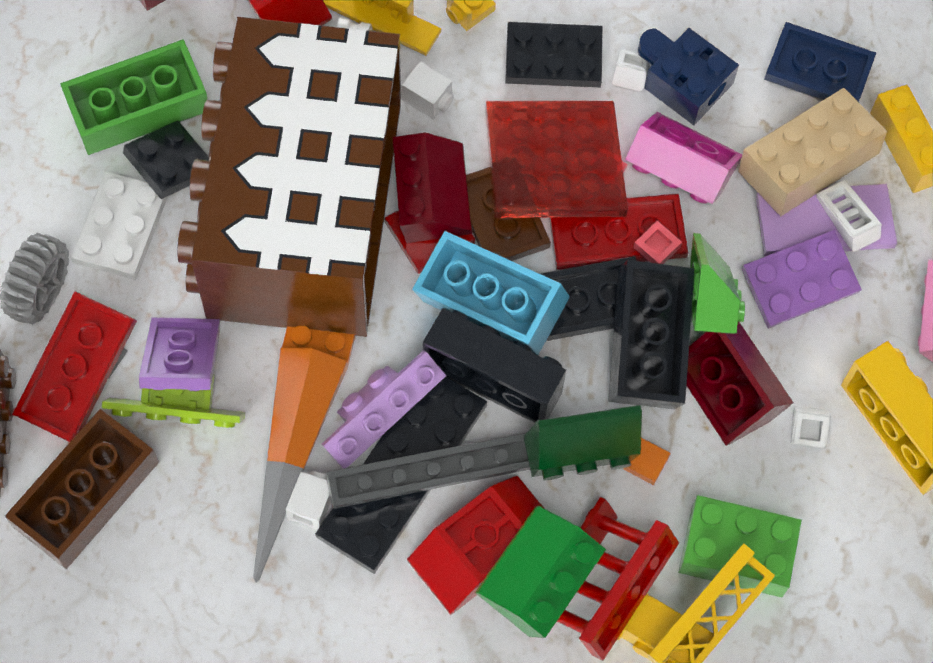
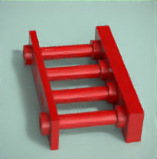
M600 497L595 506L587 513L586 519L580 528L599 544L602 543L609 532L635 543L639 547L629 561H624L604 552L597 562L598 565L620 574L611 590L607 591L584 581L577 591L578 594L601 604L592 619L588 621L564 610L557 622L581 633L579 640L590 654L604 661L677 548L679 541L670 527L658 520L655 521L651 529L646 533L617 521L618 516L608 501Z

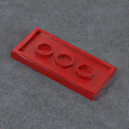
M679 194L549 205L548 207L556 270L633 256L636 257V261L648 262L644 256L634 249V243L656 221L660 222L682 241L681 248L668 260L688 257L689 253Z
M74 291L12 415L71 442L85 426L137 320Z

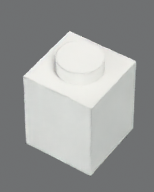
M421 61L402 84V100L433 120L440 111L445 112L454 99V95H452V80Z
M311 471L310 474L300 472L285 509L288 520L317 530L319 529L331 504L325 474Z

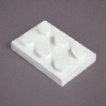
M105 171L71 255L72 262L136 280L168 196L160 199L147 182Z

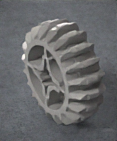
M40 233L30 235L26 241L21 243L20 249L15 251L12 262H9L10 266L5 273V280L1 285L3 291L0 294V300H2L0 304L4 314L18 322L33 325L41 321L45 313H49L50 307L59 295L62 285L65 284L64 278L68 273L69 250L65 243L60 242L55 237Z

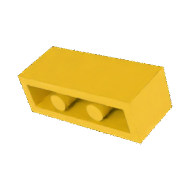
M908 84L878 94L870 114L887 130L884 140L911 191L916 193L932 187L933 130Z
M646 594L617 640L623 638L633 644L632 648L635 652L648 659L652 650L681 618L682 614ZM697 623L692 628L693 644L709 643L714 637L711 631ZM688 635L684 637L679 645H688ZM694 649V660L703 649ZM689 650L673 651L664 662L690 663Z

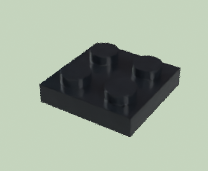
M178 120L125 144L123 154L160 199L190 186L191 170L195 159L209 161V156Z

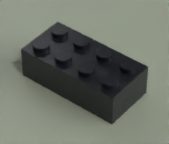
M627 260L618 269L608 402L666 409H677L685 404L695 268Z
M442 308L423 341V350L429 354L446 377L534 423L539 420L548 419L562 395L566 369L562 368L560 362L548 356L542 358L532 353L531 349L524 343L519 341H513L512 343L502 338L500 333L492 327H480L470 322V319L462 312L456 310L450 312Z

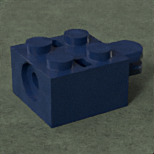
M688 27L675 42L656 28L646 30L640 37L637 53L652 65L648 69L644 89L693 126L734 84L739 64Z

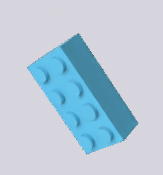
M446 231L442 234L412 289L423 302L439 310L444 308L450 312L453 310L462 312L470 319V322L480 327H492L500 333L502 338L512 343L513 341L524 343L536 355H539L570 297L561 283Z

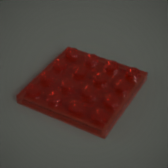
M486 101L485 115L495 218L626 217L628 204L614 101Z

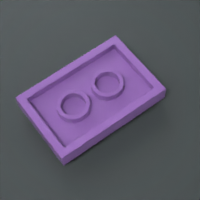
M835 229L747 263L741 268L768 329L855 295L862 290Z
M152 317L139 374L140 388L154 390H211L220 333V319Z

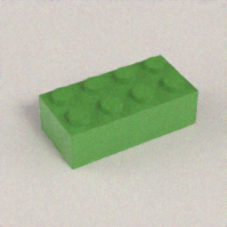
M184 39L60 83L88 155L146 135L177 120L181 122L203 114L204 104L208 99Z

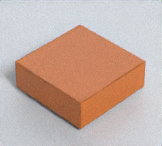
M641 438V454L631 461V466L623 469L654 485L671 453Z

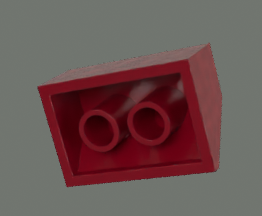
M426 132L392 137L399 223L406 243L440 239L444 231L455 236L472 234L463 143Z
M740 322L737 325V333L705 332L689 346L686 386L726 446L768 424L794 403Z

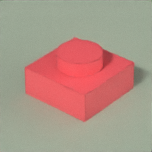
M656 221L635 241L634 249L650 263L664 264L681 248L682 241L660 222Z

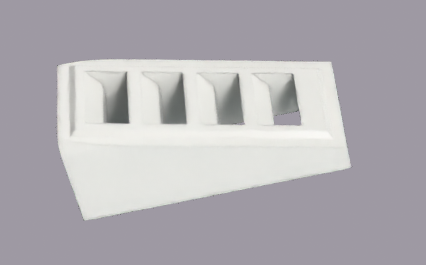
M846 180L817 193L816 198L845 243L853 252L880 239L882 224ZM843 195L846 197V199L836 204L832 202ZM852 206V209H850V210H848V211H846V212H844V213H841V211H843V210H845V209H847V208H849V207ZM859 217V220L851 224L849 223L850 221Z

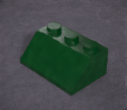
M641 405L537 421L524 435L531 476H543V480L546 481L561 478L564 476L563 472L576 470L577 475H585L598 471L597 467L610 465L611 470L631 466V461L641 454Z

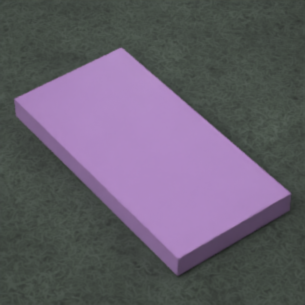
M887 184L851 186L882 224L880 239L860 250L895 248L897 239ZM757 192L756 202L764 256L776 253L834 229L844 251L852 250L845 243L816 198L817 194L780 217ZM843 195L832 202L836 204L846 199V197ZM852 206L849 207V208H847V209H845V210H843V211H841V213H844V212H846V211L852 209ZM859 217L850 221L849 223L851 224L859 220Z

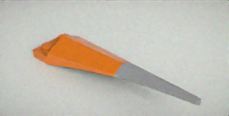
M301 325L287 327L283 345L280 349L253 574L256 583L261 578L286 515L285 509L301 471H304L348 369L356 337L355 334L313 330Z

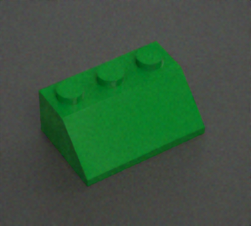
M536 506L475 593L527 636L546 638L606 549L580 527L540 506Z

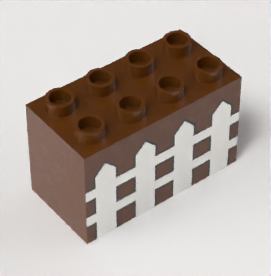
M237 17L233 43L218 41L215 47L213 79L214 82L222 83L220 101L207 99L203 108L202 139L204 141H211L209 161L195 159L191 170L190 199L191 201H199L197 222L183 221L179 231L177 257L179 263L187 264L186 291L188 293L200 294L206 319H220V321L282 328L301 325L313 330L367 337L394 157L392 137L397 136L401 109L400 34Z

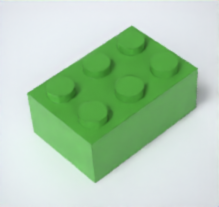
M697 495L691 508L678 573L712 581L744 543L755 552L753 557L775 575L761 593L782 598L790 587L802 520ZM748 564L738 574L739 585L743 589L756 588L764 578ZM734 580L729 585L735 586Z

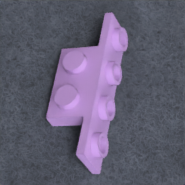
M425 350L399 373L388 366L375 371L369 377L368 383L359 392L350 394L343 401L342 407L337 413L345 423L322 443V446L343 469L347 468L444 379L446 375Z

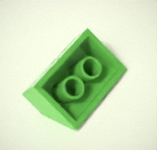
M693 233L690 268H695L691 313L694 331L737 333L738 322H743L745 316V301H741L742 294L741 290H738V279H733L730 267L700 233Z

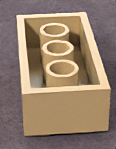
M842 88L745 148L738 172L781 217L877 156L882 148L887 130L845 88Z

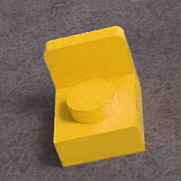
M447 0L446 13L453 23H459L468 31L494 12L496 3L493 0Z

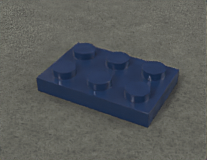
M785 22L764 80L822 100L845 88L859 102L876 52Z

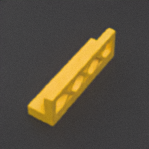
M743 543L648 656L652 663H665L664 661L676 650H689L690 663H702L775 577L771 571L753 557L755 554L753 550ZM746 564L764 577L756 588L740 589L738 574ZM734 580L735 589L725 590ZM740 594H750L741 604ZM736 595L737 610L732 616H716L715 601L719 596ZM711 607L712 617H702ZM727 621L718 632L717 622ZM712 622L713 639L709 643L693 644L692 628L696 623ZM688 635V645H679L684 637ZM694 649H703L694 660Z

